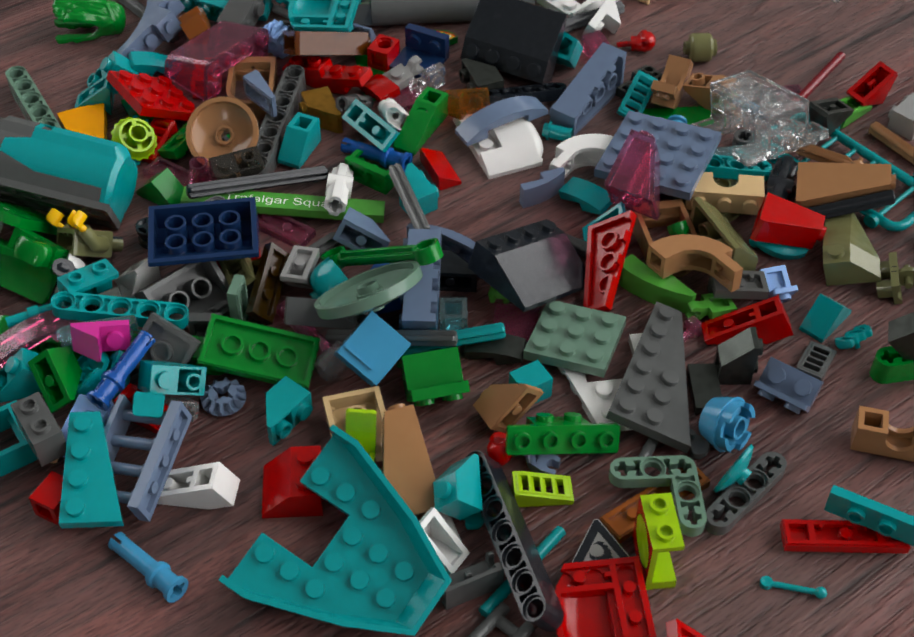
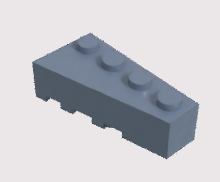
M409 229L408 238H403V246L416 245L421 241L437 238L442 248L441 229ZM441 259L429 265L420 266L423 277L416 285L400 296V304H403V311L399 314V329L438 330Z

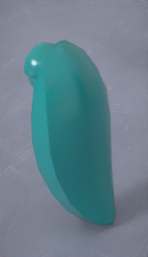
M749 238V244L753 248L757 247L763 252L779 259H800L805 257L809 250L808 248L754 241Z

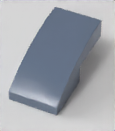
M564 167L540 172V180L520 184L519 202L522 208L537 205L558 194V191L564 186Z

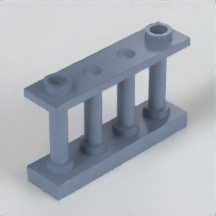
M119 394L115 405L111 408L109 419L105 425L113 473L139 477L132 492L117 490L119 503L128 504L127 507L138 520L150 522L191 422L192 415L181 401L171 400L167 411L160 418L135 416L132 413L131 402L125 395ZM131 421L161 425L154 439L125 436ZM120 447L150 451L143 465L114 462Z

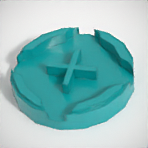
M102 352L101 362L94 361L84 355L77 359L82 373L75 400L79 394L87 395L101 381V375L107 371L110 362L108 354Z

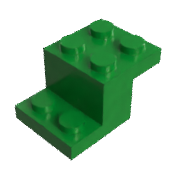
M458 346L401 356L397 361V368H401L406 401L414 402V406L435 404L434 398L442 397V401L463 399L462 393L470 392L468 380H463Z

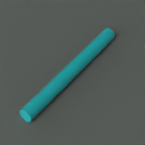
M557 526L537 546L541 560L566 535V531L561 526ZM508 579L478 608L480 614L485 618L512 592Z

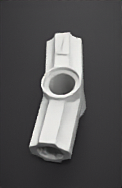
M340 163L337 167L333 168L332 173L328 174L324 208L329 212V215L338 216L340 213L345 212L348 199L351 198L354 171L349 168V164Z

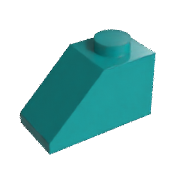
M474 453L452 464L433 482L434 505L438 512L462 520L483 510L479 455Z

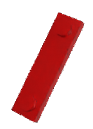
M781 519L780 522L784 551L908 554L911 548L907 543L892 537L883 536L877 531L860 524L851 523L849 520Z

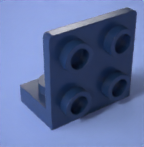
M409 23L405 27L406 46L390 64V69L400 63L405 67L409 59L417 55L422 59L420 65L424 68V71L414 77L429 82L449 58V35Z

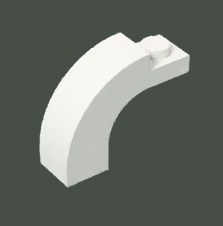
M583 134L561 142L556 146L555 158L551 161L549 170L564 167L566 178L577 168L596 166L614 136Z

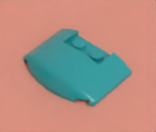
M290 0L288 6L289 21L294 31L351 32L361 0Z

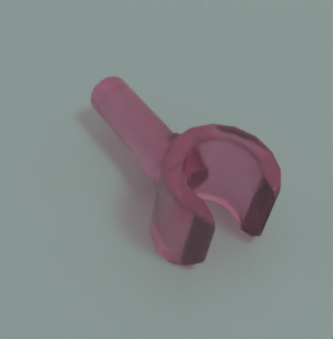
M696 316L689 317L684 323L686 329L683 334L684 342L690 337H699L702 333V323Z

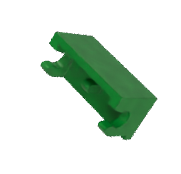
M356 149L350 156L345 158V164H349V168L354 171V181L385 195L394 187L389 170L369 163L363 157L358 158L363 153L362 150Z

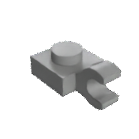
M415 55L409 59L405 67L400 63L382 75L393 81L400 87L401 91L415 82V75L421 74L424 71V68L420 65L422 59Z

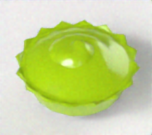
M128 117L120 119L118 123L114 124V129L111 131V141L125 146L132 160L141 161L142 159H148L151 154H154L155 148L158 146L154 129L140 118Z

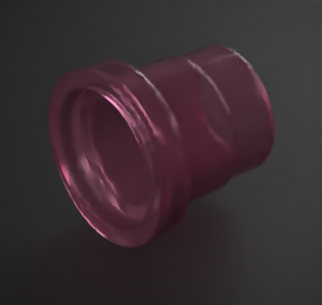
M198 156L189 161L190 173L188 178L190 184L214 180L213 172L210 170L208 160L205 157Z

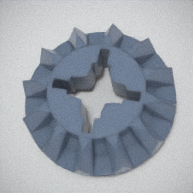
M227 377L223 381L214 379L211 385H205L204 396H200L201 405L206 412L214 416L234 414L245 404L246 392L244 385H240L237 379L229 381ZM228 392V397L222 396L220 399L218 398V394L223 395Z

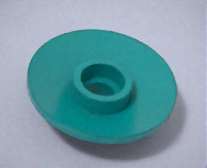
M752 444L744 450L713 489L714 492L722 491L735 482L741 486L749 477L752 471L747 467L753 454L754 446Z

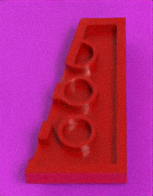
M632 210L588 226L583 307L605 312L611 311L637 217Z

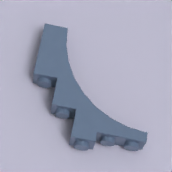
M147 0L143 17L138 26L116 52L129 59V53L132 51L153 52L163 41H171L182 30L181 23L176 17L185 9L181 1Z

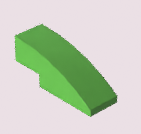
M633 254L625 258L618 283L620 286L652 304L659 302L682 313L691 312L687 304L695 301V292L673 275L662 279Z

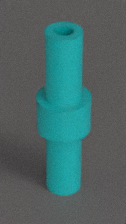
M51 303L40 307L38 305L26 308L27 311L5 317L8 328L29 321L31 323L42 321V317L53 314ZM61 303L57 305V307L63 308Z

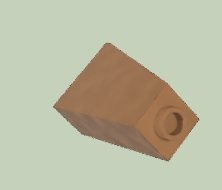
M798 162L796 204L808 208L885 190H895L896 174H891L892 164Z
M404 403L390 406L388 411H384L382 419V473L419 520L431 507H435L433 482L436 479L414 405L405 406Z

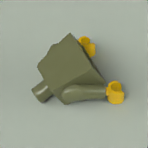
M51 208L46 215L47 222L57 227L56 244L69 250L68 254L70 253L72 256L111 258L112 252H122L124 242L122 237L113 236L112 231L93 230L89 225L85 226L84 222L88 216L80 210L77 212L72 210L67 218V223L64 225L60 221L65 215L57 209Z

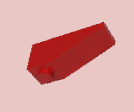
M779 295L701 323L706 345L721 344L749 327H756L757 336L762 339L763 344H769L793 335L789 317Z

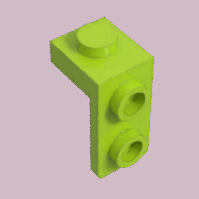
M348 408L346 410V433L358 440L375 462L376 410Z

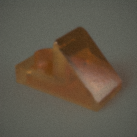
M488 87L443 90V92L448 93V115L459 120H463L466 114H474L490 105Z

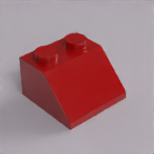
M321 445L290 447L264 465L262 519L323 516V498L300 483L301 478L320 454Z

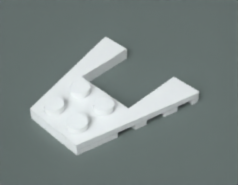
M643 333L629 334L628 342L632 356ZM558 367L562 375L565 374L570 382V388L574 395H577L581 400L582 408L592 424L616 423L607 419L606 416L622 379L587 382L585 373ZM620 425V431L632 430Z

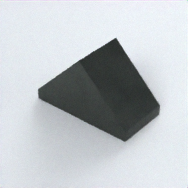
M836 97L810 101L808 105L811 125L827 136H830L854 112L853 108Z

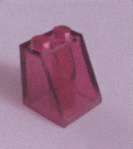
M631 129L604 184L611 203L617 205L623 202L626 209L658 220L660 216V156L656 140L647 131L640 130L638 132Z

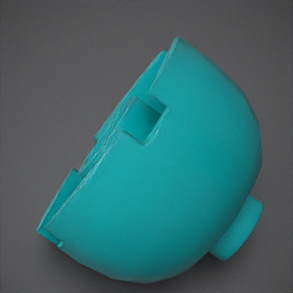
M329 257L320 262L310 275V285L313 290L310 296L313 299H318L326 291L348 280L341 269Z

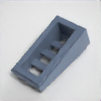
M254 70L244 75L245 96L272 117L277 116L275 95L260 72Z

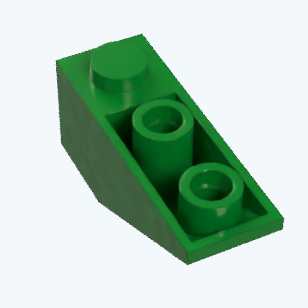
M429 86L424 89L415 100L409 116H407L401 128L402 130H400V134L393 144V149L403 153L409 152L412 156L419 151L448 116V93Z

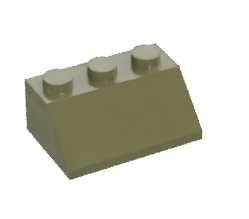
M700 197L694 198L690 219L697 235L709 237L726 244L733 249L732 260L737 262L745 271H755L758 263L756 253L744 242L742 236L734 230L728 219L716 207Z

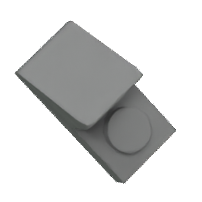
M294 245L280 274V281L287 286L312 289L310 275L319 260V248Z

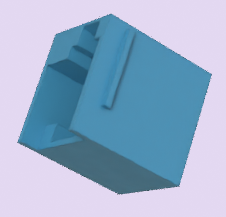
M371 311L333 355L372 387L374 384L376 386L410 347L411 343L376 313Z

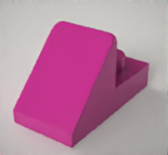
M129 320L70 323L73 351L94 361L101 362L102 352L127 350L131 345Z

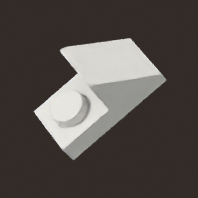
M605 0L582 34L583 36L590 39L594 33L598 35L603 27L614 34L621 25V20L615 0Z

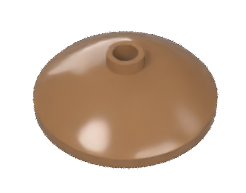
M215 97L203 102L193 111L186 126V142L190 152L200 163L213 169H230L242 164L251 156L258 143L259 126L254 113L246 104L231 97ZM226 134H230L229 140L223 141V137Z

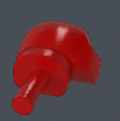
M641 30L637 36H631V41L617 42V48L631 46L632 51L648 52L655 46V36L652 32Z
M495 432L490 436V442L487 445V455L501 466H504L511 460L513 455H508L505 452L506 433Z

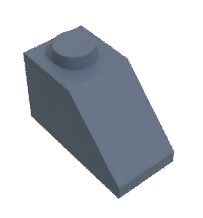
M351 207L348 208L333 237V240L352 250L388 247L390 239L373 219Z

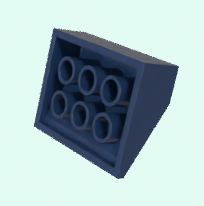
M255 197L149 206V267L259 257V223Z

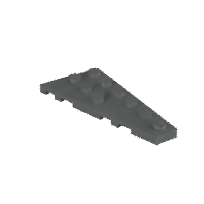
M656 302L606 418L688 453L691 442L682 312Z

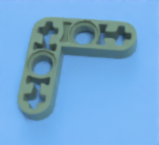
M684 455L621 457L612 461L608 478L614 486L618 488L670 486L681 533L689 537L699 536L703 533L707 515L697 467L690 457ZM654 467L660 471V474L658 476H649L645 473L644 469ZM666 468H668L669 475H666ZM677 468H683V471L686 473H681L680 469ZM635 469H639L638 476H636ZM618 470H624V473L627 475L621 476ZM684 490L690 491L694 494L695 498L684 500L679 496V492ZM693 510V521L697 522L695 525L691 524L690 520H687L688 513Z

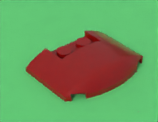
M639 556L563 564L561 568L563 574L555 587L556 595L564 612L563 621L559 628L555 630L557 637H657Z

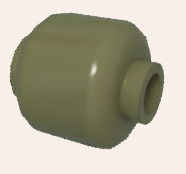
M691 33L688 41L683 43V54L687 55L688 59H691L692 62H710L712 57L717 54V40L713 39L710 33Z

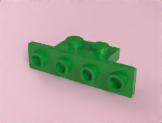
M566 412L564 416L554 417L551 413H537L536 417H526V425L507 426L505 452L508 455L617 453L619 451L620 425L617 423L591 424L581 414L575 412Z

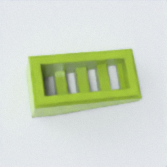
M512 471L511 487L519 507L574 504L570 476ZM551 486L552 493H548L546 487ZM557 486H563L564 494H558ZM534 487H540V492L535 491Z

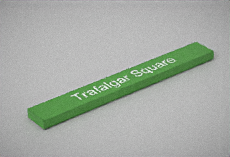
M184 186L180 202H203L210 197L189 199L186 194V186ZM259 191L217 195L225 199L255 197L257 214L343 220L348 208L351 207L373 219L375 223H384L385 201L350 198L348 199L345 212L334 216L329 215V212L324 208L326 196Z

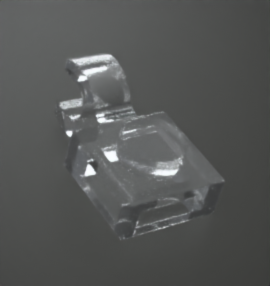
M438 62L422 70L421 77L409 81V90L416 89V96L418 97L427 86L437 89L445 85V66Z

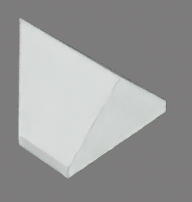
M147 257L130 266L114 281L122 297L135 298L134 294L160 279L161 275L158 266H148Z
M431 507L419 522L448 575L458 569L470 552L462 543L452 517L438 512L435 507Z

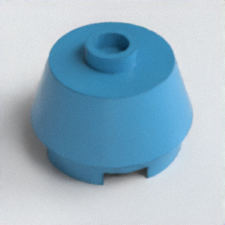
M714 397L707 402L701 412L699 432L719 452L727 451L731 453L733 449L740 451L752 434L747 429L750 418H755L754 407L746 403L741 397Z

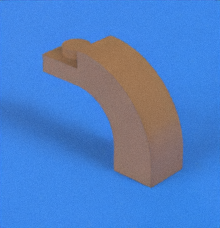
M669 54L661 80H653L651 86L653 92L652 104L671 109L677 108L685 91L683 90V84L690 77L693 68L691 59Z
M680 234L667 236L648 244L646 265L662 279L679 271L697 270L714 277L732 293L740 289L743 268L732 260L733 249L709 237Z

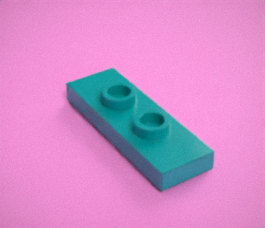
M833 485L824 508L825 511L845 518L851 523L860 524L877 531L883 536L892 537L914 546V516Z

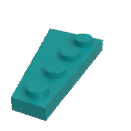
M100 411L70 412L58 523L60 528L124 526L103 418Z

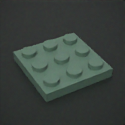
M561 301L549 302L545 305L523 351V359L530 361L539 360L543 364L604 378L625 328L626 316Z

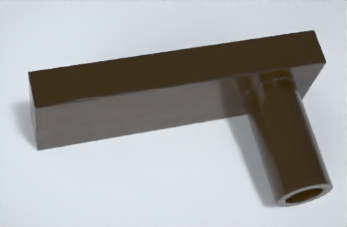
M273 242L264 245L260 258L251 260L256 279L246 310L247 315L265 326L273 324L283 282L280 281V274L290 255Z

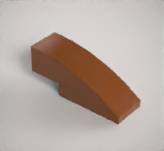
M196 6L178 18L181 22L180 26L189 40L210 29L208 17L201 7Z

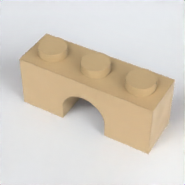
M704 172L690 201L685 200L686 210H692L694 198L700 197L716 207L719 212L757 215L765 198L764 176L738 175L736 185L723 187L715 183L713 172Z

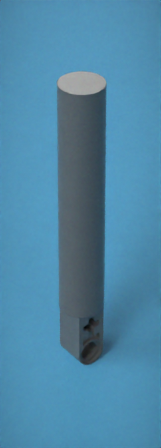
M361 0L353 23L362 26L407 25L409 23L471 22L480 0ZM522 0L528 3L535 4V0Z

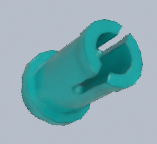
M550 121L549 123H544L542 137H546V140L551 138L565 141L572 137L573 128L554 125Z

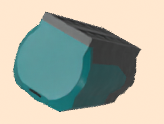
M10 115L6 118L0 117L1 201L45 212L55 208L64 214V217H69L72 210L76 212L80 210L88 216L85 222L119 230L124 214L132 201L138 176L136 163L132 160L125 146L118 142Z

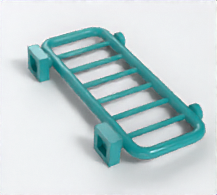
M800 111L791 114L786 120L781 121L762 136L761 143L763 148L768 151L767 156L770 162L775 164L777 158H782L784 155L793 157L785 153L784 148L781 149L773 144L771 140L798 121L810 123L809 112ZM841 125L830 135L832 139L821 146L826 149L838 141L851 149V151L845 154L846 156L851 157L857 153L870 161L869 164H892L839 131ZM813 126L796 138V141H802L816 131L817 128ZM793 157L795 162L797 163L808 162L809 160H811L808 158H804L803 160L799 161L798 159ZM892 164L891 174H896V179L910 188L897 197L894 204L886 206L881 211L877 212L874 209L860 211V213L865 216V225L871 229L879 225L888 231L899 232L914 224V211L898 222L891 221L883 215L914 191V173L911 176Z

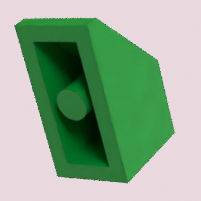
M71 346L46 349L28 362L51 413L57 412L75 400L82 370Z

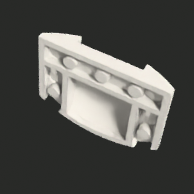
M477 111L453 117V122L458 127ZM524 117L489 130L487 139L469 146L489 180L542 166L543 158L541 157L544 149L540 135L532 122H528Z

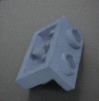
M770 357L759 381L756 380L754 386L760 389L759 395L771 401H774L775 397L785 401L783 407L799 414L801 410L809 413L824 382Z

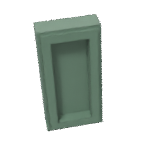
M235 274L226 293L230 317L247 321L249 315L246 314L249 298L244 275Z

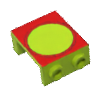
M670 492L640 495L632 539L636 556L640 558L646 590L673 588L676 586L677 580L670 551L684 550L685 545L672 494Z

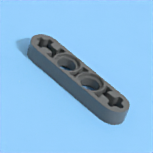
M772 451L764 453L748 468L752 473L741 486L737 482L733 483L707 509L705 529L709 533L718 536L728 533L782 479L787 466L786 459L781 454ZM773 464L777 466L772 467L768 474L765 473L767 466H772ZM750 479L758 480L763 487L758 489L752 488L746 481ZM739 497L744 501L745 505L740 507L734 506L729 502V498ZM723 512H726L724 521H713V518L719 519L723 515Z

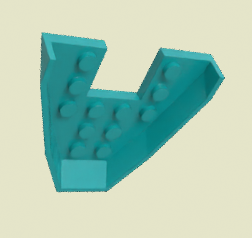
M332 425L329 429L332 434L331 439L301 478L300 483L349 517L314 566L311 567L273 539L261 533L230 577L226 578L222 575L219 581L245 599L335 625L415 636L452 580L417 517L359 441L335 425Z

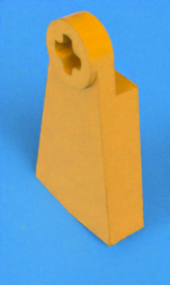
M104 103L81 106L57 113L62 129L107 140V113Z

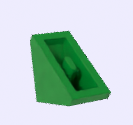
M167 167L150 178L136 193L157 205L181 204L180 201L184 187Z

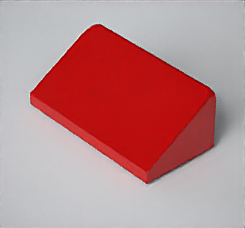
M420 148V161L439 191L461 185L460 178L442 151Z

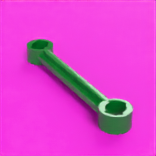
M430 238L416 245L347 251L344 246H339L323 253L321 260L323 261L329 257L340 269L346 266L394 263L405 260H414L420 266H424L438 261L444 256L438 239Z

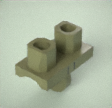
M890 252L889 261H882L880 264L881 279H891L876 282L878 299L893 297L894 305L903 304L901 285L907 289L913 287L914 267L907 264L899 269L897 252Z

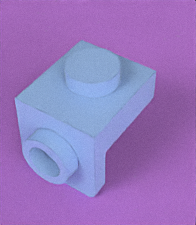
M785 265L759 270L764 271L769 288L768 298L779 295L781 302L784 303L792 299L791 296L798 291L797 285L791 286Z

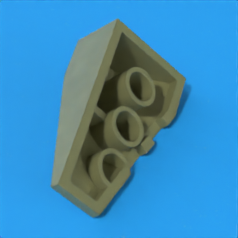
M855 213L825 219L827 230L823 239V268L826 285L880 282V258Z

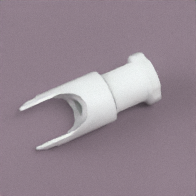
M392 98L381 100L378 105L380 116L394 129L402 130L400 127L406 115L409 116L404 108Z

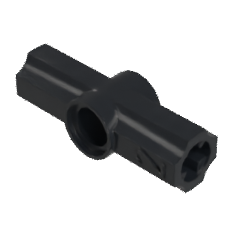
M784 155L782 158H777L773 174L770 173L765 195L769 192L789 201L798 165L793 157Z

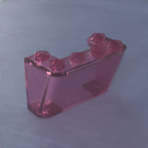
M221 21L172 51L165 61V77H168L203 101H207L221 92L223 72L235 66L246 57L268 56V30Z

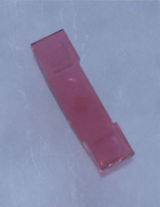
M49 310L11 327L0 335V370L5 366L7 360L14 356L22 347L30 350L50 337L59 342L71 334L70 323H79V321L57 318L53 315L52 310Z

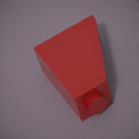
M768 192L757 213L750 239L812 249L816 240L821 242L825 235L827 227L823 225L826 216Z

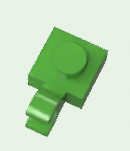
M713 293L701 295L700 301L689 302L687 306L691 312L685 313V316L689 323H695L706 315L713 319L735 311L737 307L732 299L714 298Z

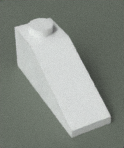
M220 462L172 469L157 504L208 510L234 506L240 479Z

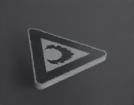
M594 519L571 563L630 556L599 519Z

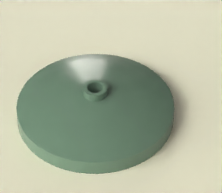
M414 260L386 264L358 274L334 286L315 301L314 307L319 318L326 320L347 318L371 311L375 313L383 309L384 305L397 299L416 285L423 277V273L419 263Z

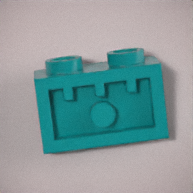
M104 258L57 277L58 292L69 291L99 294L113 288L112 280L119 277V272ZM61 302V305L66 308L71 306V303Z

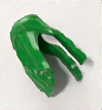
M53 0L52 8L56 17L54 20L55 26L68 29L98 27L94 33L57 35L55 39L58 44L92 41L102 36L120 35L125 29V10L122 5L115 1Z

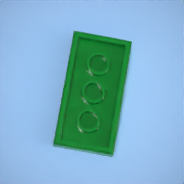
M211 313L197 366L272 384H277L282 378L287 376L308 390L321 338Z

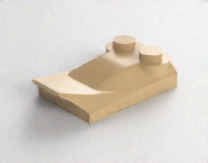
M379 386L322 397L329 429L332 425H335L346 432V410L348 408L376 410L375 464L382 471V419L386 410Z

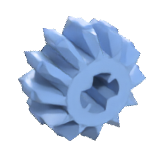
M274 19L262 28L259 40L263 43L262 47L268 50V53H272L276 58L279 56L284 59L290 54H284L283 31L293 30L289 28V25H285L282 20L278 22Z

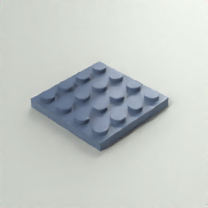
M629 110L594 168V176L690 201L699 180L721 141L722 132Z

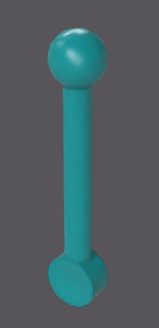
M763 576L760 579V586L765 590L775 587L813 594L818 599H824L827 596V590L824 587H817L815 589L773 581L769 576Z

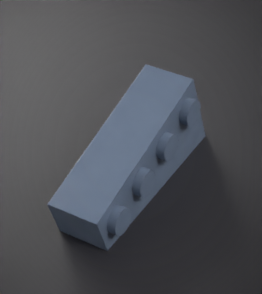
M602 42L559 99L551 106L549 111L550 121L554 125L573 128L572 137H574L616 96V88L623 84L627 52Z

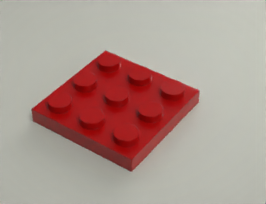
M119 70V72L108 71L107 81L139 116L188 121L196 109L195 104L189 101L183 95V92L172 84V80L168 77H152L145 73H139V75L131 74L125 70Z

